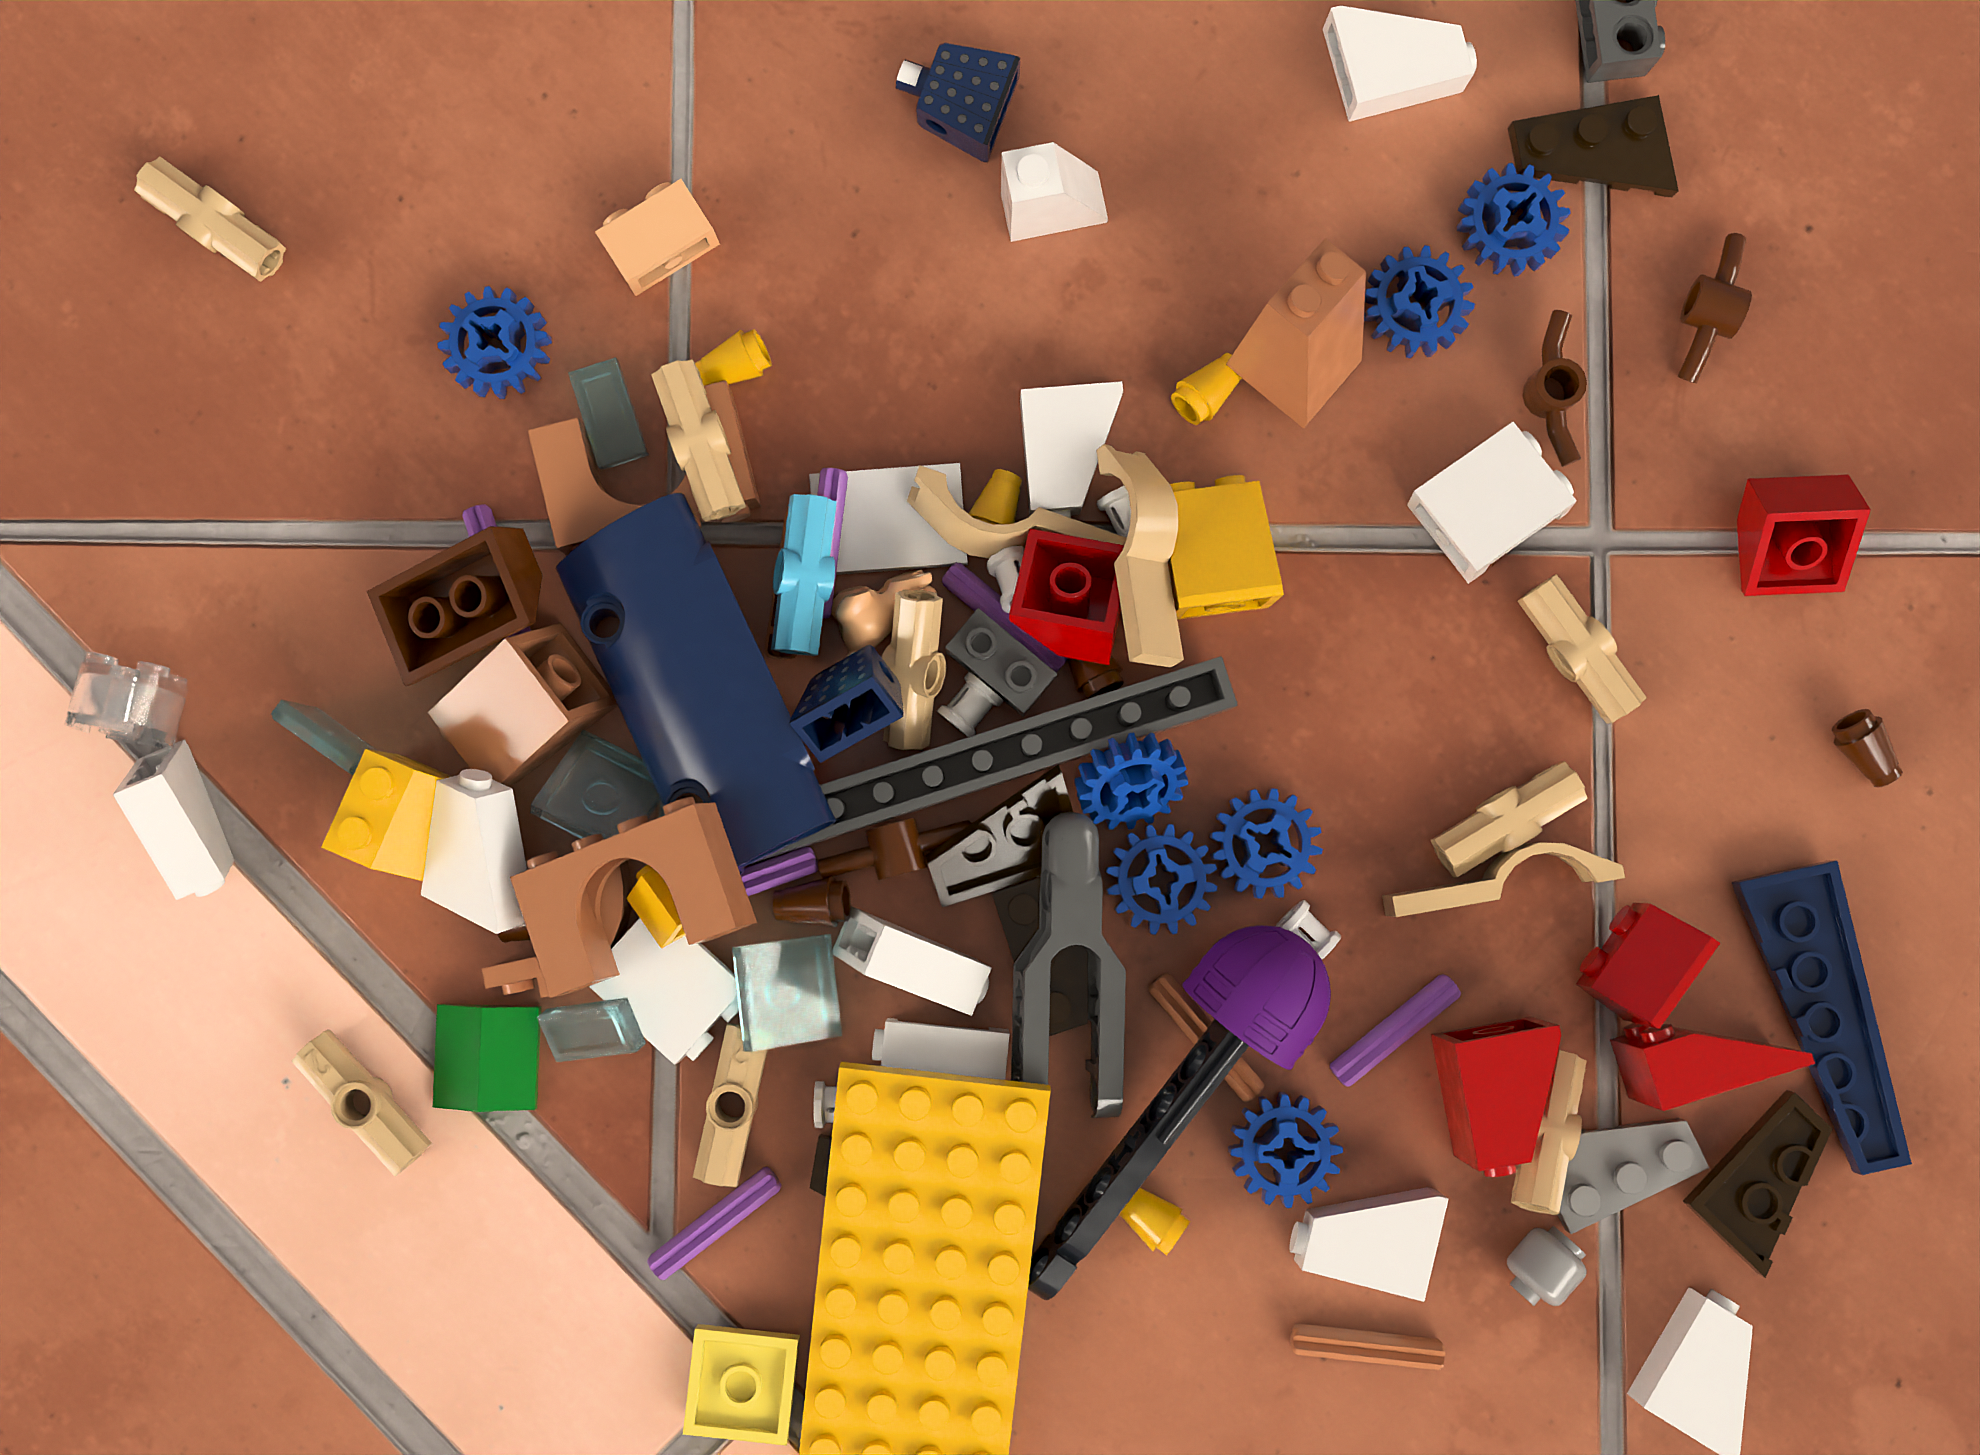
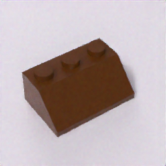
M489 526L368 590L367 594L404 686H411L534 624L536 621L542 573L523 528Z

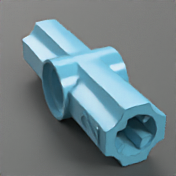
M793 494L790 496L784 548H781L778 553L773 574V591L778 596L771 650L794 655H818L824 602H827L830 598L835 578L834 557L830 556L837 501L828 499V497L812 494Z

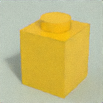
M644 866L636 874L638 881L626 899L662 949L685 936L666 882L651 866Z

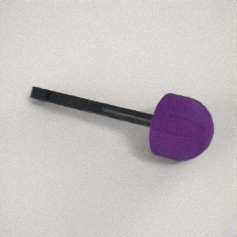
M1250 926L1226 935L1202 957L1200 963L1192 970V973L1183 982L1182 986L1214 1018V1021L1062 1216L1052 1235L1049 1234L1032 1255L1028 1290L1044 1300H1050L1061 1290L1077 1269L1076 1264L1089 1254L1249 1046L1285 1069L1291 1070L1294 1067L1296 1060L1304 1054V1050L1308 1045H1311L1314 1037L1321 1029L1329 1011L1331 998L1330 981L1326 967L1318 953L1303 938L1281 927Z

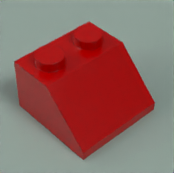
M1849 474L1747 479L1737 517L1741 591L1744 596L1845 592L1871 511Z
M1029 529L1009 613V620L1058 656L1109 665L1121 610L1114 562L1123 551L1124 545Z
M1633 903L1631 907L1626 905L1611 921L1609 930L1612 931V934L1602 948L1595 947L1581 963L1579 970L1583 974L1576 985L1623 1020L1660 1029L1718 948L1720 942L1652 904Z

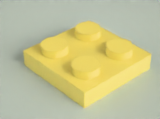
M697 1324L694 1331L683 1435L787 1446L800 1335Z

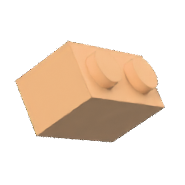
M682 179L677 180L673 184L666 182L654 187L646 195L645 201L630 210L621 209L612 213L604 220L603 227L595 231L635 296L720 245L714 229Z

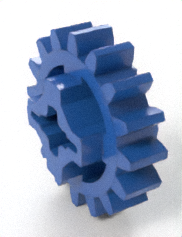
M1508 163L1502 170L1501 177L1493 168L1489 169L1482 178L1483 183L1474 181L1467 191L1470 198H1465L1458 208V211L1467 217L1463 218L1456 226L1457 231L1469 232L1470 237L1462 245L1464 251L1476 247L1480 253L1476 258L1475 264L1479 266L1487 259L1493 261V274L1498 275L1506 265H1510L1513 276H1519L1525 270L1526 263L1533 271L1538 270L1545 263L1544 257L1551 259L1560 250L1557 242H1561L1569 233L1567 227L1559 224L1571 214L1570 208L1558 207L1557 202L1565 194L1564 190L1559 189L1551 192L1547 188L1552 179L1550 174L1543 176L1540 180L1533 178V165H1528L1522 174H1517L1514 164ZM1519 209H1522L1523 213L1518 217V223L1512 225L1508 231H1504L1503 228L1509 222L1507 219L1511 214L1515 215ZM1483 220H1484V221L1486 222V224H1487V232H1486V230H1485V228H1484ZM1516 246H1517L1520 250H1513V249H1508V248H1505V247H1516Z
M1424 245L1417 257L1413 256L1408 246L1403 247L1398 255V262L1392 256L1387 255L1380 264L1382 271L1374 269L1367 281L1374 288L1365 290V303L1373 304V306L1364 313V321L1377 322L1378 326L1371 335L1373 339L1380 338L1383 335L1390 338L1387 344V351L1392 352L1401 344L1405 346L1406 358H1412L1418 347H1422L1426 357H1431L1437 351L1438 343L1445 349L1449 348L1456 341L1453 333L1462 334L1468 327L1469 323L1461 316L1469 315L1473 311L1475 304L1468 300H1463V297L1468 295L1474 287L1472 283L1459 282L1458 277L1465 269L1463 265L1452 269L1446 266L1449 253L1444 252L1435 260L1431 258L1430 246ZM1398 277L1397 288L1399 292L1394 293L1390 298H1386L1390 282ZM1414 295L1417 302L1425 301L1426 306L1423 310L1419 303H1410L1409 298ZM1449 306L1447 319L1438 328L1437 322L1439 317L1437 311H1441L1444 307Z
M490 286L484 288L483 299L477 300L470 292L465 293L468 305L461 309L451 304L449 309L456 317L454 322H441L439 326L449 335V339L438 342V349L446 355H452L442 363L443 366L451 374L458 373L455 381L464 389L473 384V391L479 397L484 398L489 389L492 388L494 394L499 399H505L507 387L513 386L520 394L524 393L525 387L522 381L528 376L535 381L541 379L538 372L534 369L536 363L549 364L550 362L547 354L540 350L542 346L552 343V338L545 331H540L547 324L545 318L540 312L532 313L535 306L528 298L524 297L517 302L516 294L509 288H505L500 298L497 297L495 291ZM490 313H497L495 316L482 317ZM468 333L469 347L464 352V340ZM485 333L490 338L494 337L502 341L503 346L509 352L505 353L500 348L496 349L488 345V341L482 334ZM526 334V348L524 353H522L520 340ZM507 368H510V369L507 370V371H504V372H501V373L492 374V373H493L495 370H497V369H507Z
M1134 732L1129 733L1126 742L1119 744L1114 738L1108 739L1109 749L1104 752L1092 749L1090 753L1093 762L1080 763L1078 768L1081 777L1074 779L1077 797L1083 813H1089L1094 824H1098L1105 819L1108 829L1112 830L1120 822H1126L1128 830L1134 829L1136 821L1139 819H1144L1148 824L1154 823L1153 815L1158 811L1169 814L1171 809L1168 802L1170 800H1182L1184 796L1180 787L1188 785V778L1185 773L1187 769L1179 750H1174L1169 739L1158 743L1154 733H1149L1143 741H1137Z
M1270 788L1265 800H1261L1258 791L1253 789L1247 793V804H1244L1236 797L1229 800L1230 806L1234 811L1231 816L1225 813H1218L1215 818L1224 825L1222 832L1210 833L1209 838L1221 842V849L1216 850L1210 856L1213 860L1225 861L1226 866L1222 868L1219 876L1225 879L1235 875L1237 880L1234 890L1237 892H1243L1250 884L1253 885L1254 898L1262 899L1266 892V887H1270L1275 898L1284 897L1283 884L1288 883L1292 888L1299 890L1303 885L1298 874L1300 872L1314 874L1316 872L1315 867L1308 862L1309 855L1322 854V848L1311 845V838L1322 832L1320 827H1307L1305 821L1313 813L1310 808L1299 812L1294 809L1297 803V796L1289 795L1283 802L1278 801V789ZM1258 809L1273 810L1263 823L1254 824L1249 820L1243 819L1247 814ZM1291 823L1298 836V850L1292 847L1287 830ZM1271 831L1273 833L1271 838L1272 844L1277 846L1276 849L1283 854L1264 852L1260 856L1258 854L1260 844L1250 834L1266 835ZM1233 837L1241 841L1244 858L1240 864L1233 852ZM1278 863L1288 868L1285 872L1275 877H1258L1260 873H1263L1266 866Z
M1166 824L1162 836H1157L1153 825L1145 826V839L1140 840L1132 832L1126 835L1131 846L1128 851L1114 848L1113 854L1121 861L1119 867H1106V873L1117 877V884L1111 885L1106 891L1107 894L1111 895L1120 894L1122 898L1114 908L1116 913H1123L1127 910L1133 912L1129 925L1136 928L1145 919L1148 921V932L1150 934H1157L1160 923L1166 924L1170 934H1177L1178 920L1183 919L1190 926H1194L1197 922L1192 911L1195 908L1209 911L1211 906L1202 899L1204 892L1217 891L1218 886L1206 882V874L1217 870L1216 864H1203L1201 858L1209 850L1206 845L1194 849L1190 846L1194 833L1186 831L1178 839L1174 837V825ZM1164 845L1172 846L1181 851L1189 859L1190 863L1179 865L1169 859ZM1144 850L1146 862L1138 875L1127 877L1133 859ZM1157 862L1161 864L1163 871L1172 872L1174 875V881L1166 884L1167 892H1165V895L1161 894L1159 887L1149 886L1148 878L1156 875L1155 866H1157ZM1195 881L1190 898L1178 909L1177 896L1185 884ZM1144 893L1155 900L1159 914L1144 910L1134 901L1132 896Z
M1285 1092L1278 1093L1277 1104L1274 1105L1264 1096H1260L1258 1101L1261 1110L1254 1113L1252 1110L1244 1107L1242 1113L1248 1120L1245 1127L1240 1125H1232L1231 1131L1241 1139L1240 1144L1228 1146V1152L1232 1156L1241 1157L1242 1160L1235 1164L1232 1170L1237 1177L1250 1175L1244 1184V1188L1250 1194L1256 1192L1260 1187L1263 1188L1261 1199L1265 1204L1270 1205L1276 1195H1280L1282 1204L1286 1208H1292L1294 1195H1300L1307 1204L1313 1202L1310 1189L1316 1186L1320 1190L1327 1192L1330 1188L1323 1179L1326 1172L1330 1174H1339L1340 1168L1331 1162L1330 1159L1331 1155L1343 1153V1147L1338 1143L1330 1142L1329 1139L1339 1129L1334 1123L1322 1125L1321 1122L1324 1120L1327 1111L1319 1105L1308 1112L1309 1099L1301 1094L1296 1099L1294 1105L1290 1103L1289 1096ZM1295 1117L1308 1122L1317 1138L1301 1136L1298 1133ZM1272 1119V1126L1262 1137H1255L1261 1126ZM1287 1138L1295 1147L1299 1148H1296V1151H1289L1287 1153V1160L1283 1161L1273 1151L1274 1148H1281L1284 1143L1283 1139ZM1253 1161L1270 1163L1273 1166L1275 1182L1263 1177L1257 1171ZM1309 1162H1315L1312 1169L1299 1179V1173Z

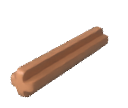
M1164 973L1152 982L1148 988L1149 992L1195 1045L1212 1022L1173 976ZM1242 1057L1239 1058L1224 1078L1244 1102L1254 1099L1264 1088L1262 1080Z
M1298 1323L1293 1325L1291 1331L1290 1346L1296 1355L1431 1370L1442 1369L1445 1361V1346L1439 1339Z

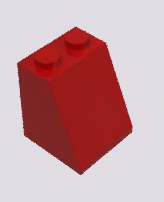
M1525 1017L1431 1034L1453 1155L1471 1166V1168L1479 1172L1484 1171L1485 1177L1511 1175L1517 1172L1515 1165L1532 1162L1562 1036L1560 1025L1534 1017Z

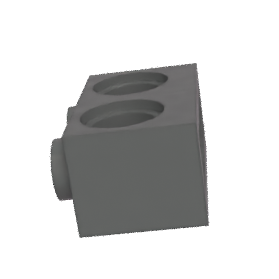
M1575 0L1587 83L1643 77L1654 67L1665 50V32L1662 26L1657 25L1655 12L1658 0H1626L1627 3H1621L1617 0ZM1617 39L1629 42L1634 52L1624 50L1619 45Z
M979 608L945 646L947 655L965 670L984 682L1022 717L1027 714L1057 676L1055 671Z

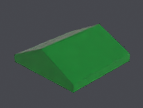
M437 1004L432 1107L472 1112L536 1110L541 1006Z

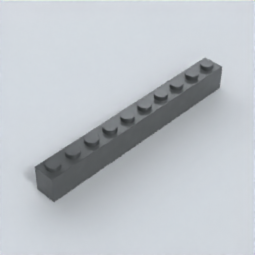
M1220 656L822 784L820 786L835 816V823L753 863L1089 756L1092 749L1107 750L1109 749L1108 739L1111 738L1122 744L1126 742L1129 733L1134 732L1138 740L1146 737L1149 733L1157 734L1231 710L1238 706L1223 658Z

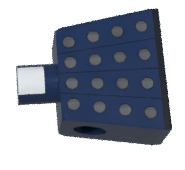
M943 43L938 47L931 68L905 59L898 73L896 89L920 97L916 112L917 122L923 129L980 161L988 163L1020 77V57Z
M871 645L865 646L816 674L809 681L789 724L821 763L901 719L904 715L901 684L875 648Z

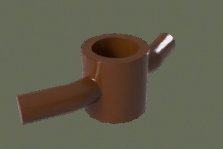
M1731 233L1726 236L1715 278L1703 274L1700 275L1693 283L1681 311V323L1696 327L1697 331L1678 374V377L1697 384L1716 336L1719 335L1727 339L1733 338L1745 320L1750 307L1752 293L1747 289L1734 285L1739 273L1746 238L1742 234Z
M1554 310L1552 311L1542 344V367L1528 378L1524 385L1522 396L1525 406L1532 414L1546 419L1548 437L1561 466L1564 467L1581 459L1567 427L1566 411L1581 400L1586 392L1587 380L1585 372L1579 364L1570 359L1563 358L1562 348L1572 315L1566 311ZM1549 378L1558 381L1564 390V400H1557L1551 397L1545 390L1544 381Z
M915 818L869 829L865 831L869 846L819 859L818 869L822 878H827L874 866L878 880L927 868L924 852L934 850L972 823L966 820L918 833Z

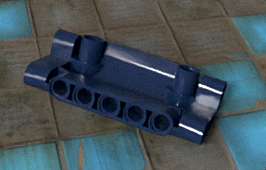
M673 493L663 496L626 514L589 537L558 563L556 570L580 621L582 632L592 647L663 806L687 797L699 798L703 803L715 802L740 875L745 871L743 867L835 823V816L813 770H815V767L802 739L789 724L791 716L710 542H706L684 494ZM608 617L619 619V629L614 635L607 638L597 636L596 630L600 621Z

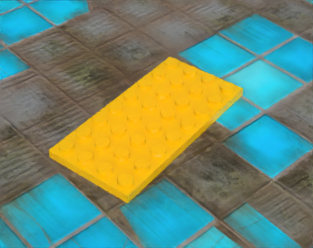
M849 1062L840 1063L799 1455H1009L1051 1093L1050 1085Z

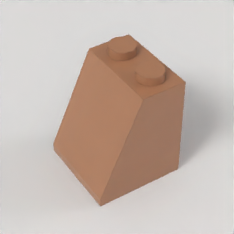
M1325 238L1269 300L1226 364L1303 429L1362 361L1366 271Z
M558 623L505 638L428 713L438 725L443 738L454 746L470 769L486 771L492 775L493 780L505 786H510L519 782L613 710L617 703L609 685L563 625Z

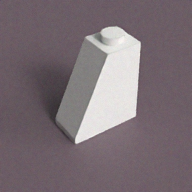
M1337 6L1330 9L1323 27L1349 122L1462 93L1477 67L1475 49L1471 42H1465L1461 25L1347 6Z
M1054 142L1002 152L1001 198L1011 242L1108 222L1098 171Z
M1122 381L1021 389L1020 409L1029 516L1038 507L1069 518L1073 515H1080L1098 465L1096 450L1106 443L1123 394Z
M184 739L137 759L113 793L115 800L176 900L195 893L196 897H203L216 891L224 885L234 858L188 744Z
M478 769L462 770L460 775L437 780L421 895L495 934L525 924L510 879L511 876L527 870L513 789L493 780L490 773Z
M852 906L849 921H844L831 952L866 976L971 1016L976 1005L984 999L989 987L988 976L992 969L990 966L969 955Z
M1426 1187L1306 1209L1303 1223L1297 1221L1293 1227L1289 1249L1291 1253H1295L1294 1261L1303 1271L1424 1302L1449 1199L1438 1190Z
M1689 1287L1627 1394L1651 1413L1719 1455H1740L1753 1326L1735 1316L1740 1306L1720 1293L1710 1289L1705 1297Z

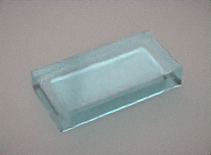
M615 357L568 372L598 468L604 470L648 456L647 447L617 358Z
M627 997L548 1008L537 1017L556 1062L635 1053L646 1044Z

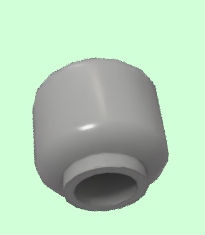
M1554 1226L1549 1231L1542 1228H1533L1507 1258V1266L1516 1276L1510 1282V1285L1533 1306L1540 1299L1549 1305L1559 1306L1585 1278L1587 1269L1581 1260L1586 1254Z

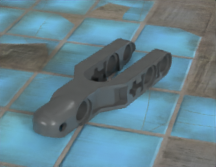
M1069 811L1060 813L1052 818L1044 829L1042 835L1039 929L1013 964L1011 1081L1048 1085L1051 960L1059 951L1068 946L1082 945L1088 952V1020L1091 1021V1059H1086L1085 1069L1090 1072V1100L1093 1110L1091 1118L1119 1117L1123 1106L1126 969L1102 935L1103 889L1099 871L1098 829L1094 822L1086 815Z

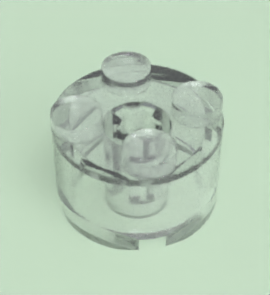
M86 652L84 662L80 663L64 725L85 733H90L91 726L98 727L97 731L105 734L108 739L154 748H163V745L174 748L189 690L186 686L188 680L170 674L171 669L162 665L138 661L136 669L118 665L119 659L112 656Z

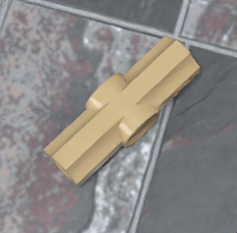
M160 156L152 162H146L136 175L137 184L134 191L141 195L145 201L177 221L175 224L177 227L214 254L217 251L258 281L261 282L266 277L273 276L283 263L282 258L286 248L276 238L265 232L258 225H254L244 217L245 214L215 190L207 185L204 187L200 186Z
M693 359L687 361L677 360L663 365L651 375L669 423L666 431L671 447L681 470L686 471L698 511L705 522L734 515L739 510L745 508L746 505L728 457L731 454L725 432L716 410L712 411L700 372Z
M1557 574L1551 576L1518 600L1520 606L1549 644L1546 647L1547 653L1555 667L1565 678L1571 682H1577L1606 724L1613 723L1629 714L1647 698L1615 655L1617 645L1610 632L1596 618L1585 614Z
M902 590L895 593L892 641L885 649L882 659L901 684L904 715L901 719L884 727L883 740L888 742L889 747L900 750H922L929 746L933 701L945 679L946 660L944 655L938 652L943 598L937 596V593Z
M1565 761L1552 765L1521 786H1512L1490 797L1475 808L1477 810L1476 813L1431 839L1434 851L1443 866L1447 868L1453 877L1465 874L1500 851L1502 853L1508 852L1528 842L1542 832L1541 826L1588 799L1585 793V786L1577 773Z
M728 1023L726 1026L712 1093L706 1102L707 1116L693 1178L701 1180L703 1183L717 1186H738L753 1115L758 1107V1092L772 1032ZM727 1091L735 1092L743 1098L745 1112L742 1116L731 1117L722 1111L720 1106L722 1093Z
M330 1029L323 1031L296 1053L297 1055L292 1060V1063L330 1104L331 1113L335 1121L345 1128L352 1129L394 1176L400 1174L416 1161L432 1144L393 1100L392 1091L388 1084L380 1078L371 1076ZM357 1090L364 1091L370 1098L371 1108L367 1115L358 1112L354 1106L353 1098Z
M1558 1050L1532 1162L1517 1166L1515 1182L1511 1193V1203L1522 1209L1556 1215L1560 1212L1568 1162L1576 1154L1582 1130V1118L1577 1115L1583 1089L1587 1060L1581 1059L1576 1054Z

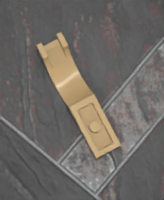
M1103 444L1096 450L1100 475L1116 476L1121 479L1128 491L1131 507L1129 533L1123 551L1114 562L1129 661L1173 667L1184 660L1168 567L1178 533V504L1171 485L1145 453L1137 451L1133 454L1116 451L1110 445Z
M919 465L914 479L920 488L912 486L907 502L948 544L971 556L990 558L1002 549L1011 546H1022L1025 549L1029 529L1125 545L1127 539L1126 537L1040 507L1029 518L1014 524L992 525L975 519L955 502L948 490L946 474Z
M1524 843L1513 850L1500 854L1487 867L1482 879L1383 895L1382 898L1385 915L1391 917L1499 900L1503 883L1513 868L1530 856L1543 853L1557 856L1570 865L1582 882L1594 881V883L1622 879L1625 878L1623 865L1565 843Z

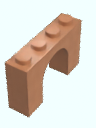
M725 380L705 385L704 388L707 392L706 395L712 411L716 410L731 450V454L728 457L746 505L745 508L739 510L736 514L721 519V522L727 523L751 516L750 509L761 507L733 392ZM578 418L528 430L555 545L565 555H568L604 527L646 505L624 503L607 494L598 474L588 429ZM685 474L682 482L670 494L682 493L685 495L701 529V522L704 520L698 511L687 474Z
M693 797L674 801L663 806L665 815L652 821H649L647 815L629 819L617 825L619 832L617 835L604 839L602 833L579 839L571 843L574 852L559 857L557 851L534 857L526 861L529 870L510 877L550 998L576 992L620 975L601 920L600 900L602 890L610 874L620 864L629 859L646 863L664 879L671 892L689 945L710 941L757 923L715 802L696 804Z

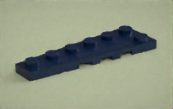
M1829 860L1733 881V890L1801 1051L1812 1053L1815 1064L1808 1066L1852 1171L1859 1175H1866L1911 1165L1912 1162L1838 861Z

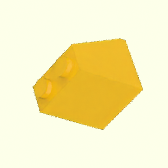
M1233 475L1216 479L1215 486L1195 489V482L1190 481L1170 484L1178 504V533L1173 554L1168 562L1177 620L1269 608L1284 595L1260 481L1245 482V476Z
M365 749L321 848L370 869L423 881L436 781L452 776L404 755Z

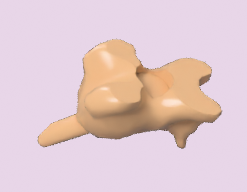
M917 569L888 579L879 591L871 590L867 586H856L840 591L833 599L831 614L838 622L841 637L849 650L848 655L868 645L876 647L890 634L893 629L895 593L902 590H926L937 593L929 585L932 582L931 573H924L922 569Z

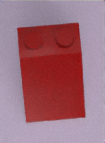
M1632 1023L1623 1028L1625 1035L1610 1039L1628 1098L1661 1111L1815 1064L1812 1053L1770 1043L1675 1028L1672 1024H1663L1660 1029Z

